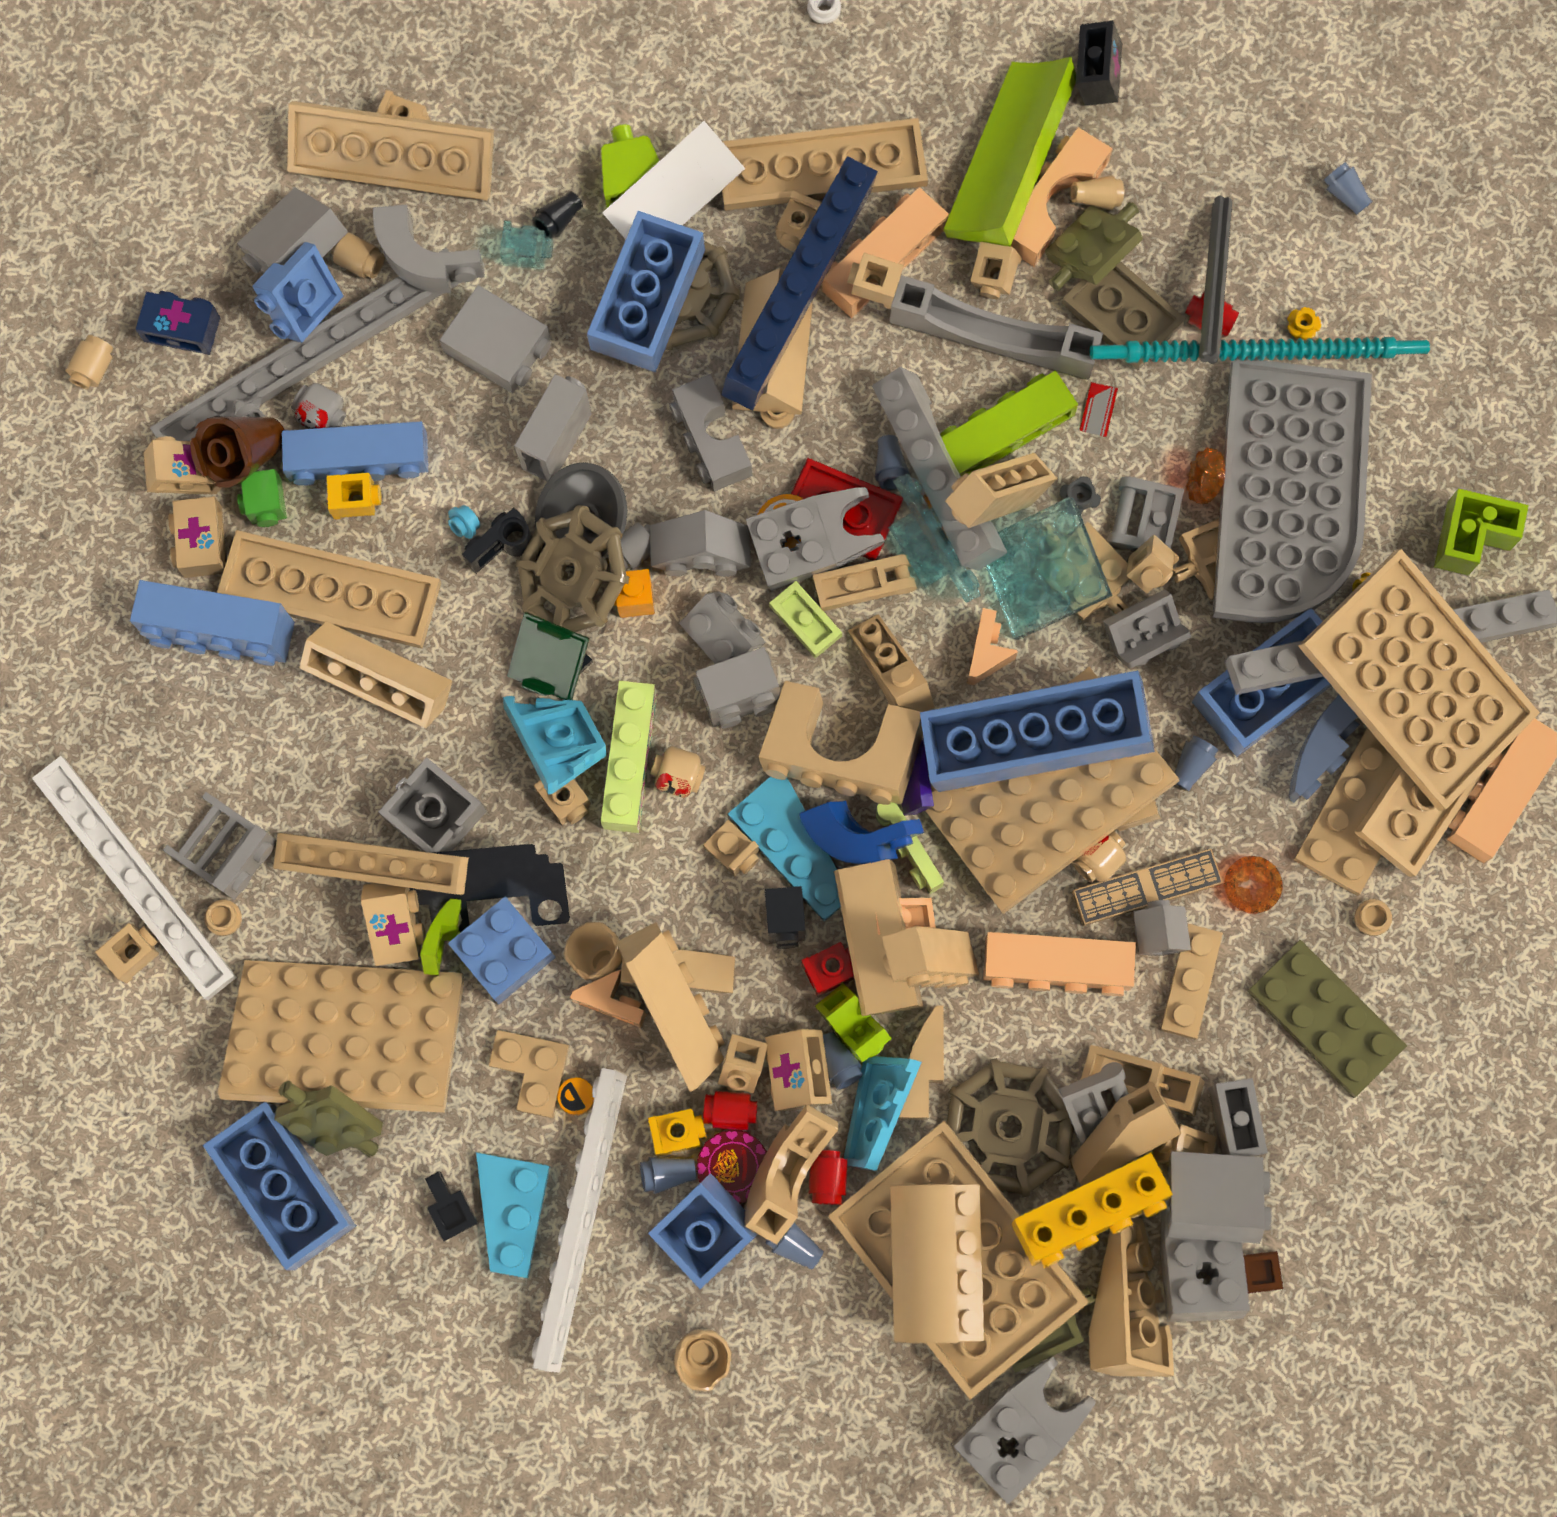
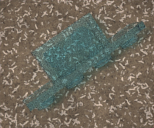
M909 474L894 479V484L912 513L891 525L889 529L924 588L949 574L966 603L981 596L978 590L980 587L978 579L971 570H966L961 565L949 539L941 528L942 525L934 509H930L923 498L925 493L919 481L914 477L911 478Z

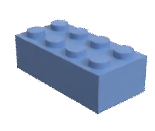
M637 211L587 332L592 351L656 373L705 252L703 232Z
M139 580L130 622L140 631V635L145 636L149 640V644L169 649L171 644L184 646V650L195 654H205L206 650L218 651L219 656L231 660H240L241 655L254 657V662L266 666H274L275 661L286 663L295 624L281 603Z
M1311 608L1253 651L1303 641L1323 621ZM1226 670L1198 691L1192 703L1233 754L1238 757L1332 685L1323 676L1236 695L1228 670Z
M263 1102L209 1140L203 1147L284 1269L295 1271L357 1225L297 1136L274 1120L277 1106L270 1102Z

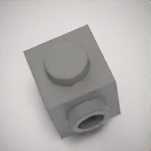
M1156 900L1148 902L1147 909L1134 911V931L1137 937L1139 955L1165 956L1191 950L1185 906H1171L1169 900Z

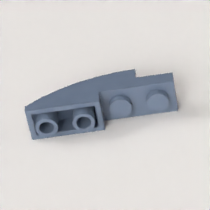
M1340 695L1321 714L1302 745L1290 784L1289 799L1293 803L1301 795L1308 800L1322 785L1317 779L1325 771L1332 775L1347 760L1341 755L1349 747L1344 740L1360 724L1355 720L1358 716Z

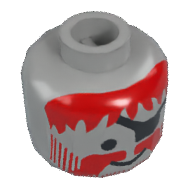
M313 383L309 387L307 385L302 386L291 405V409L294 410L295 421L308 429L340 427L346 417V412L342 411L344 405L342 396L320 383Z

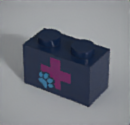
M159 291V294L146 292L135 330L143 342L210 355L221 317L214 305L208 300L197 297L192 298V300L182 299L168 291Z

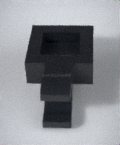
M437 1172L425 1179L437 1202L427 1207L443 1241L478 1224L463 1191L459 1190L451 1194L442 1172Z

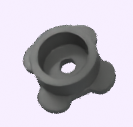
M1086 476L1079 477L1070 485H1063L1059 492L1060 497L1067 501L1069 513L1073 516H1080L1083 510L1090 507L1096 508L1101 502V497L1099 494H1096L1091 479ZM1081 493L1083 498H1077V494Z

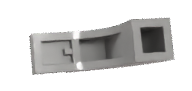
M408 205L373 207L374 230L385 259L394 272L407 283L425 291L451 293V280L471 282L476 278L485 277L484 263L479 249L442 253L429 251L421 247L414 240L413 219Z

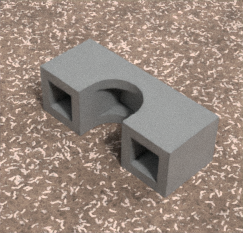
M706 375L672 389L674 402L669 403L676 423L683 421L687 432L683 434V438L690 454L696 452L701 463L696 464L703 484L710 482L715 492L751 477L752 464L739 435L725 440H718L712 438L706 432L707 426L712 421L725 416V405L712 375Z

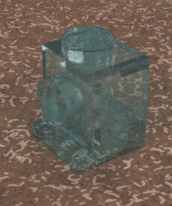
M504 220L500 247L503 266L544 270L546 258H552L553 238L546 237L545 231H541L536 227L522 226L520 228H513L511 221Z

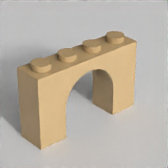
M785 680L759 754L763 771L775 779L785 780L789 777L800 780L801 783L812 788H820L821 785L834 788L838 793L845 796L859 794L868 796L872 801L883 805H889L891 802L902 804L923 738L920 711L888 704L874 745L864 755L856 759L832 761L819 755L811 746L812 736L823 706L819 688Z

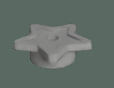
M257 395L247 402L236 399L233 402V412L228 417H265L259 409L262 397Z

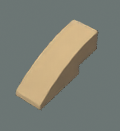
M677 950L672 953L677 964L685 962L694 982L688 984L690 991L733 994L734 956ZM622 957L621 984L622 986L637 987Z
M944 1005L935 1006L912 1047L909 1059L922 1063L898 1120L929 1119V1083H942L944 1081Z
M1090 1045L1081 1080L1101 1072V1069L1106 1064L1117 1062L1124 1069L1126 1076L1124 1083L1129 1094L1153 1081L1170 1110L1195 1117L1205 1083L1200 1076L1164 1067L1161 1063Z

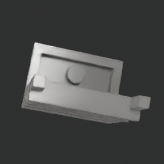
M205 792L202 798L213 805L179 852L168 845L165 846L163 851L235 900L248 886L251 877L261 863L269 857L277 840L261 827L252 824ZM220 813H225L230 817L199 861L194 864L187 858ZM241 824L247 831L214 876L204 871L237 825Z

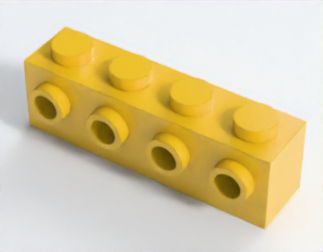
M1149 1153L1015 1218L1011 1225L1031 1265L1034 1266L1042 1262L1044 1268L1064 1259L1065 1257L1062 1252L1075 1245L1078 1251H1081L1099 1241L1097 1235L1108 1229L1111 1230L1112 1234H1116L1132 1226L1133 1222L1130 1218L1143 1212L1148 1218L1167 1208L1165 1201L1173 1193L1152 1153Z

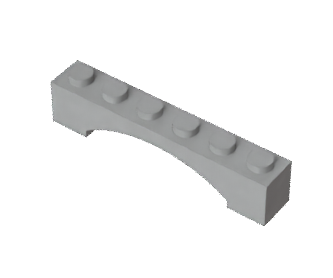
M901 275L891 305L890 323L1089 380L1095 360L1090 358V347L1092 345H1100L1103 336L1102 332L1070 323L1069 326L1045 325L1001 316L959 301L934 288V284Z
M899 367L873 384L872 387L961 565L979 571L1007 554L1008 552L992 522L987 521L968 528L954 518L952 509L945 502L954 492L951 488L952 485L961 476L940 436L930 407L932 402L918 375Z

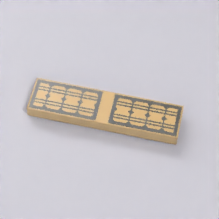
M1208 849L1108 879L1106 882H1098L1073 890L1072 894L1082 924L1086 926L1148 907L1147 903L1151 901H1170L1222 885L1223 881L1212 849Z

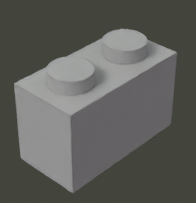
M1253 1078L1218 1083L1209 1087L1221 1154L1251 1157L1267 1154L1268 1151Z

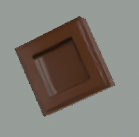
M1278 1251L1243 1255L1248 1293L1283 1289Z

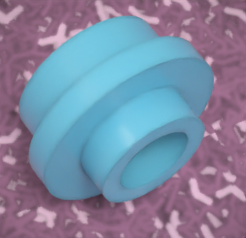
M462 505L459 508L453 507L449 510L448 525L458 537L464 536L468 539L474 537L476 530L480 527L476 514L466 505Z

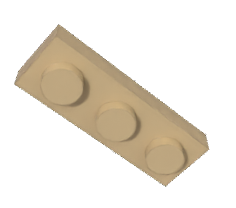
M1187 923L1191 950L1179 952L1160 1030L1196 1040L1198 1039L1223 933Z

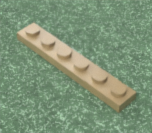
M278 833L273 869L464 895L469 858Z

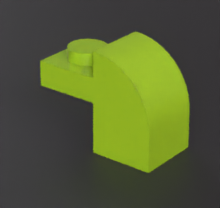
M841 984L815 1005L818 1012L857 1060L860 1059L864 1062L866 1059L876 1056L882 1051L884 1045L892 1039L871 1015L862 1016L859 999L845 984Z

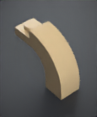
M806 1104L790 1126L785 1124L765 1154L753 1180L745 1209L746 1228L778 1244L798 1218L797 1201L803 1180L815 1159L838 1131L837 1121Z

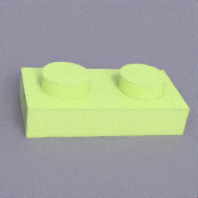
M797 581L769 602V607L815 659L842 637L841 630Z

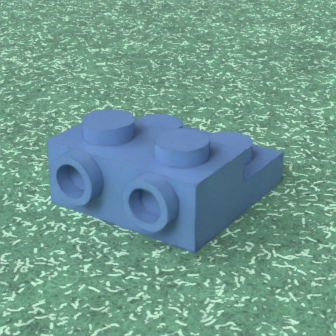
M304 242L284 265L273 263L252 286L258 295L254 299L255 304L261 311L269 314L273 320L270 324L272 332L281 339L287 338L300 343L309 336L344 296L315 244Z

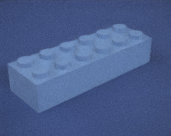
M1138 670L920 712L930 783L938 792L1155 752L1143 681Z

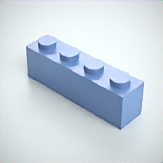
M422 421L282 431L283 472L289 482L293 481L296 485H312L315 483V480L327 479V476L369 473L373 481H379L384 479L385 475L398 474L401 478L410 479L420 476V473L429 472L427 431Z

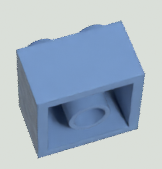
M506 896L448 943L498 1004H501L556 958Z
M711 1173L648 1233L699 1289L707 1284L757 1235V1233L745 1227V1209Z

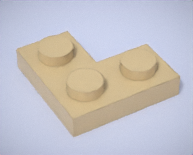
M497 1030L489 1067L524 1074L516 1107L517 1111L548 1118L554 1117L558 1100L557 1094L562 1083L570 1046Z

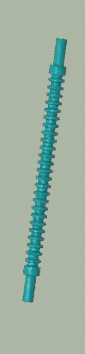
M1347 337L1343 342L1340 338H1335L1334 341L1326 338L1324 342L1321 338H1317L1315 342L1311 338L1306 339L1305 342L1301 338L1297 339L1296 342L1289 338L1286 343L1282 338L1278 339L1276 343L1273 339H1269L1267 343L1263 339H1259L1257 343L1254 339H1250L1248 343L1244 339L1239 340L1238 343L1232 339L1228 344L1222 339L1219 359L1225 361L1228 357L1230 361H1234L1238 357L1240 361H1244L1248 357L1250 361H1253L1257 357L1262 361L1267 356V359L1271 361L1275 356L1278 360H1283L1284 356L1288 360H1292L1295 356L1296 359L1301 360L1305 356L1307 360H1310L1313 355L1317 360L1321 359L1323 355L1327 360L1331 359L1332 355L1335 359H1340L1342 355L1345 359H1349L1351 355L1355 359H1358L1361 355L1364 359L1369 358L1370 355L1374 359L1379 356L1383 359H1391L1397 354H1428L1430 343L1428 340H1396L1394 337H1382L1381 340L1378 337H1374L1371 341L1368 337L1363 338L1362 341L1358 337L1354 338L1353 341ZM1155 340L1151 345L1147 341H1143L1141 345L1138 341H1127L1125 345H1092L1090 347L1091 360L1125 359L1127 363H1137L1140 359L1146 363L1149 358L1154 363L1159 358L1163 362H1167L1169 358L1172 362H1176L1178 358L1182 362H1186L1190 358L1192 362H1195L1199 357L1200 344L1196 340H1192L1190 344L1186 340L1181 341L1180 344L1173 340L1169 345L1164 340L1159 345Z

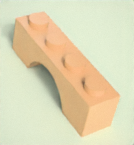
M1079 127L1071 137L1066 135L1062 139L1055 152L1057 157L1052 164L1047 161L1042 167L1037 179L1039 182L1032 191L1011 247L1019 253L1022 260L1035 267L1045 253V250L1053 242L1056 226L1051 221L1046 207L1050 198L1057 192L1070 188L1073 182L1098 178L1110 160L1112 148Z

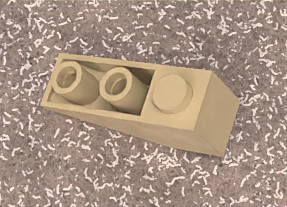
M879 614L848 630L849 635L890 705L920 712L930 711L935 708L926 679Z
M1152 1081L1120 1098L1072 1156L1070 1161L1080 1185L1083 1186L1133 1161L1182 1133L1170 1109Z

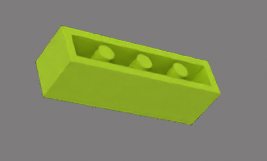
M1056 370L1047 376L1044 373L1035 376L1027 383V387L1017 393L1014 390L1006 393L997 401L998 404L988 410L981 408L969 416L968 422L958 428L956 425H952L940 433L960 476L994 464L1075 416L1078 403Z

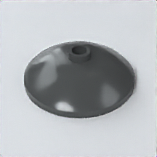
M575 463L559 470L544 486L536 505L535 530L537 528L536 522L539 519H548L574 510L577 505L587 506L592 514L611 527H618L623 535L627 522V500L620 482L609 470L592 463ZM569 527L557 530V538L566 537L565 534L569 533ZM585 527L583 537L593 542L599 535ZM607 549L601 552L602 557L605 559L608 557Z

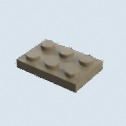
M1121 261L1097 285L1081 279L1062 298L1061 302L1064 307L1089 329L1102 332V340L1108 345H1125L1127 341H1138L1140 345L1143 341H1147L1151 345L1155 340L1161 345L1162 341H1168L1186 321L1182 314ZM1140 359L1137 363L1129 364L1138 371L1145 363Z

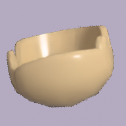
M587 922L574 929L566 940L565 960L581 978L587 981H596L615 972L621 964L622 954L616 943L620 939L604 923Z
M696 1329L686 1334L676 1346L673 1363L681 1382L692 1390L710 1391L713 1390L720 1380L728 1375L731 1351L727 1341L714 1330Z

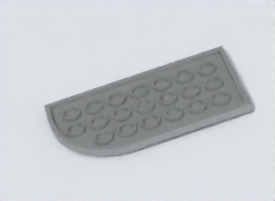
M1238 357L1231 361L1212 618L1257 623L1290 620L1311 608L1315 610L1326 603L1348 579L1360 556L1364 538L1372 373L1266 360L1260 361L1258 359L1250 361L1248 358L1240 361Z

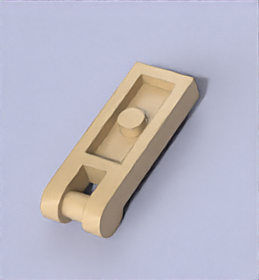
M901 554L813 575L812 579L819 607L823 611H828L896 594L902 595L917 590L915 579L910 577L908 570L911 566L909 556ZM895 572L897 580L887 582L885 573Z

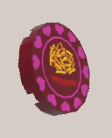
M731 1129L719 1132L705 1142L698 1154L696 1171L699 1183L711 1173L739 1204L747 1203L753 1180L767 1150L759 1139L746 1131Z

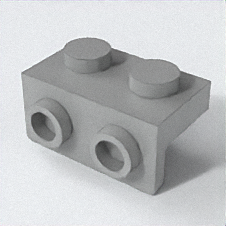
M1166 589L1103 621L1115 656L1128 668L1142 666L1149 662L1151 658L1164 651L1173 650L1179 647L1182 642L1191 638L1190 631L1181 624L1172 594Z
M720 591L705 594L679 623L715 664L761 648L766 643L760 636L761 631L758 626L751 620L743 617L737 610L738 605L732 597Z

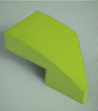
M450 899L443 906L427 932L420 954L424 974L439 975L445 941H451L460 934L458 920L461 900Z

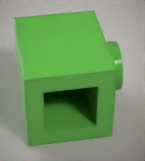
M275 469L254 472L241 483L242 494L237 495L241 515L247 516L252 525L257 524L259 527H271L277 525L278 520L287 519L282 479Z

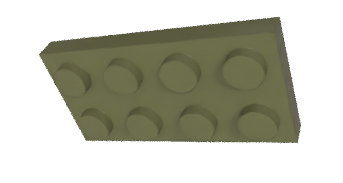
M1301 939L1247 991L1353 1098L1357 1097L1407 1047Z

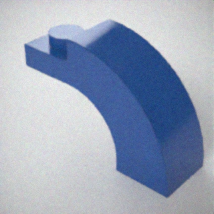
M847 801L827 802L799 813L807 833L823 851L836 859L854 864H867L886 859H897V849L912 845V837L924 833L920 819L904 820L874 832L869 831L855 821L850 813Z

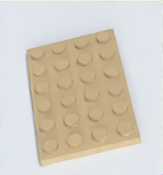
M1402 549L1394 551L1298 645L1438 811L1446 810L1540 713Z
M1088 667L1067 684L1096 679L1098 677ZM1155 749V752L943 792H938L932 786L934 806L925 811L1000 911L1005 914L1180 780Z
M245 960L218 1089L220 1099L288 1103L291 1101L279 1094V1088L285 1081L289 1080L299 1089L307 1092L318 1091L332 1085L363 1108L445 1113L464 985L463 973L439 972V975L424 974L422 970Z
M943 1121L828 1215V1217L893 1300L890 1186L979 1185L984 1341L926 1343L966 1396L972 1399L1085 1307L1089 1301L1058 1262L1044 1268L1042 1262L1034 1266L1031 1265L1011 1225L1013 1220L1021 1215L949 1125Z

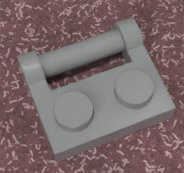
M1122 477L1119 484L1121 496L1113 530L1108 533L1106 541L1113 548L1136 551L1154 534L1171 549L1184 489L1135 477ZM1135 494L1146 495L1137 536L1128 535L1126 533Z
M1108 1063L1101 1069V1072L1058 1089L1081 1145L1108 1114L1101 1092L1111 1088L1116 1103L1120 1098L1129 1094L1124 1083L1125 1072L1120 1063Z

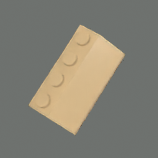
M657 922L616 943L691 1092L697 1089L724 1060L719 1047L725 1045V1042L716 1024L708 1027L703 1016L710 1012L701 994L693 996L688 984L694 982L685 962L677 964L672 954L679 949L670 931L667 930L662 933Z

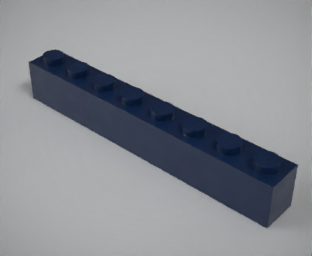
M848 156L846 157L725 379L722 396L752 411L754 410L871 194L878 171Z

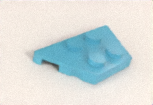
M515 696L503 697L504 710L548 795L555 793L606 756V744L582 701H555L547 698H536V704L515 703Z

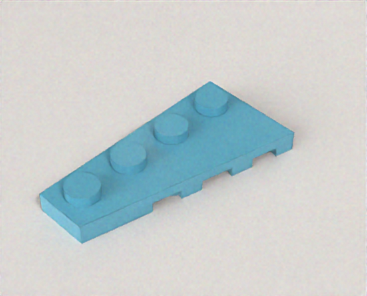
M769 777L732 809L728 816L749 840L755 841L759 845L760 852L792 887L802 886L803 899L825 922L841 908L834 874L837 868L830 855L811 839L803 826L799 813L804 812L805 809L788 777L785 780Z

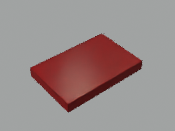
M807 458L791 492V495L806 499L846 489L867 488L869 497L846 512L843 518V528L854 536L881 534L884 541H886L904 501V497L810 458ZM884 544L862 557L872 561L877 560Z

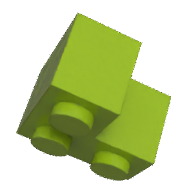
M1458 488L1447 502L1434 567L1469 576L1480 564L1484 545L1511 551L1523 537L1529 505Z

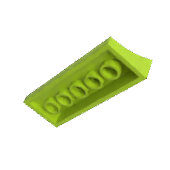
M1071 56L1047 62H1011L945 224L944 232L946 237L1011 247L1076 83V71Z

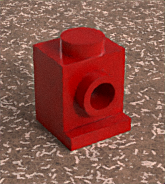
M841 942L801 960V965L817 997L855 979L849 947L844 949ZM829 960H836L840 968L836 972H829L825 967L826 963Z

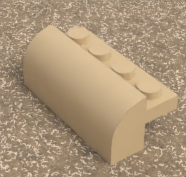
M979 1185L890 1186L894 1342L959 1343L984 1341Z

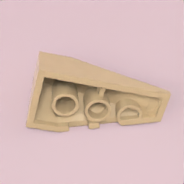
M1138 1217L1130 1218L1133 1222L1132 1226L1116 1234H1112L1111 1230L1109 1233L1089 1328L1088 1355L1090 1370L1111 1376L1171 1377L1174 1376L1172 1336L1169 1325L1160 1326L1155 1304L1163 1302L1161 1291L1155 1290L1153 1284L1149 1281L1147 1271L1152 1269L1154 1262L1143 1219Z

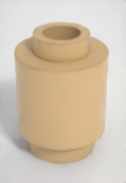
M349 232L331 249L334 264L362 278L369 277L374 279L381 271L385 261L384 254L379 252L377 246Z
M88 335L85 341H80L66 368V372L71 376L69 381L86 390L90 386L98 387L113 358L111 355L113 347L106 341L92 335Z

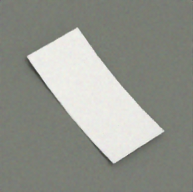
M703 121L602 213L625 240L637 211L683 226L745 168L708 124Z

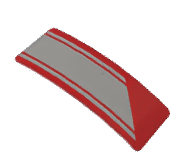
M1091 382L1079 431L1107 437L1118 388Z

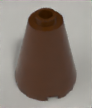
M210 417L196 426L198 428L196 436L191 438L190 443L192 459L198 472L203 477L208 476L216 482L213 485L230 488L242 483L282 449V431H285V429L278 420L271 417Z

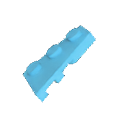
M874 1056L862 1062L861 1072L863 1076L858 1082L843 1159H848V1167L877 1171L922 1062L909 1058Z
M476 1153L490 1272L528 1278L550 1166Z

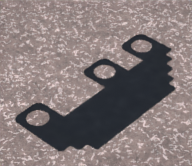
M533 844L433 852L469 858L464 895L409 888L410 891L416 890L419 906L429 905L431 924L450 899L461 900L460 915L462 921L458 927L460 933L470 926L466 901L498 899L505 896L506 898L529 896L532 922L535 926L567 924L570 919L563 864L550 863L547 854H536L535 845ZM554 900L560 904L562 912L556 920L548 921L540 917L538 907L543 901Z

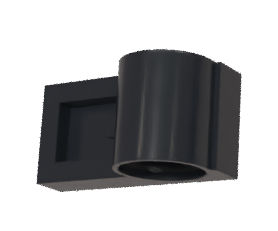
M513 507L508 513L503 512L499 514L491 523V528L482 536H475L467 543L462 556L475 574L502 550L514 557L522 556L532 537L524 517ZM520 531L524 533L522 538L516 542L507 541V537L512 532Z

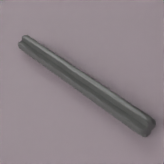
M1221 195L1215 197L1212 204L1199 350L1201 362H1209L1210 364L1216 363L1220 356L1233 203L1230 197H1223Z

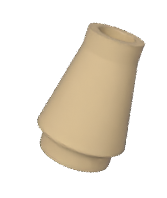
M1113 175L1082 182H1073L1070 192L1071 200L1073 203H1083L1112 210L1114 207H1120L1123 203L1124 184L1121 179H1116Z

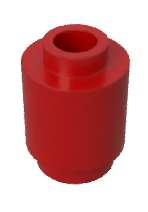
M1205 291L1202 292L1200 297L1194 294L1185 310V314L1190 316L1187 323L1200 329L1202 327ZM1224 301L1222 336L1227 338L1239 312L1232 309V304Z
M715 1091V1094H706L703 1123L712 1124V1128L748 1131L749 1123L756 1124L758 1101H751V1093Z
M822 1150L811 1165L808 1194H812L813 1204L842 1205V1196H846L848 1159L840 1158V1151Z

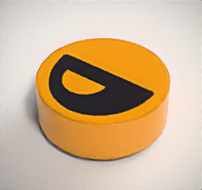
M575 1077L566 1080L560 1086L557 1094L560 1107L566 1113L574 1116L587 1113L593 1107L595 1099L592 1095L593 1087L582 1078Z

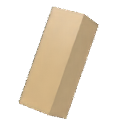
M781 268L746 282L738 354L784 270ZM813 301L753 411L767 412V410H770L772 413L787 412V414L802 415ZM734 401L732 402V409L752 411Z
M890 859L834 871L862 1016L923 1008L919 985L908 987L907 982L893 981L892 976L887 973L883 961L886 952L882 936L905 930L906 927L899 900L902 896L896 865ZM877 920H878L880 935H878V932H877Z

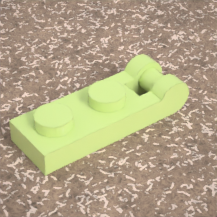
M891 802L889 805L878 804L876 819L880 825L890 826L906 820L897 803ZM915 836L912 837V845L897 849L896 852L901 859L907 856L914 867L909 872L918 888L921 890L926 887L929 894H932L943 887L944 880L919 839Z

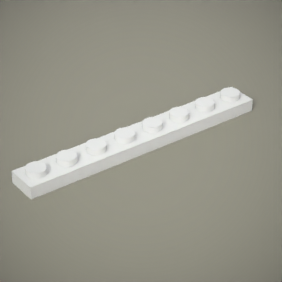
M62 756L58 757L32 778L205 1000L211 999L237 978L65 758Z
M602 1068L600 1076L595 1079L592 1095L595 1099L592 1112L587 1115L584 1123L586 1138L584 1147L579 1151L576 1158L575 1168L578 1173L575 1186L571 1187L567 1197V1207L569 1209L566 1224L562 1225L558 1236V1244L561 1246L559 1256L550 1270L549 1279L550 1283H552L549 1299H546L541 1309V1320L543 1321L541 1334L536 1338L532 1349V1358L535 1359L533 1368L549 1372H560L627 1079V1075L616 1070Z

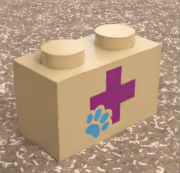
M169 436L158 437L152 440L143 452L147 492L213 495L218 494L222 487L213 485L216 482L208 476L203 477L198 472L192 459L191 440L176 441L175 438Z
M215 496L172 501L173 513L168 515V524L171 534H175V547L170 549L173 567L177 568L185 578L223 574L226 564L223 509Z
M379 883L363 885L361 904L375 966L418 960L420 948L424 943L426 935L423 923L417 924L415 912H419L416 890L410 891L407 887Z
M800 1029L765 1037V1041L768 1044L766 1060L769 1064L771 1079L770 1093L775 1111L802 1110L806 1104L811 1107L832 1104L822 1030Z

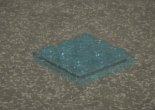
M1068 497L998 532L1008 553L987 565L986 568L1013 639H1022L1112 596L1074 498Z

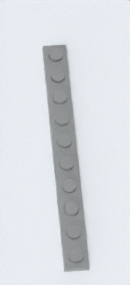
M444 248L443 250L439 251V253L449 251L447 248ZM398 276L319 324L302 343L294 340L159 421L151 426L150 429L156 438L169 436L175 438L176 441H190L191 438L196 436L198 430L196 426L198 423L214 416L228 417L233 412V402L236 399L247 402L258 395L262 397L261 404L265 403L443 293L419 289ZM451 280V289L462 282Z
M1550 590L1453 609L1481 643L1557 626V607ZM1302 641L1231 655L1225 660L1236 695L1323 677V675L1298 647Z

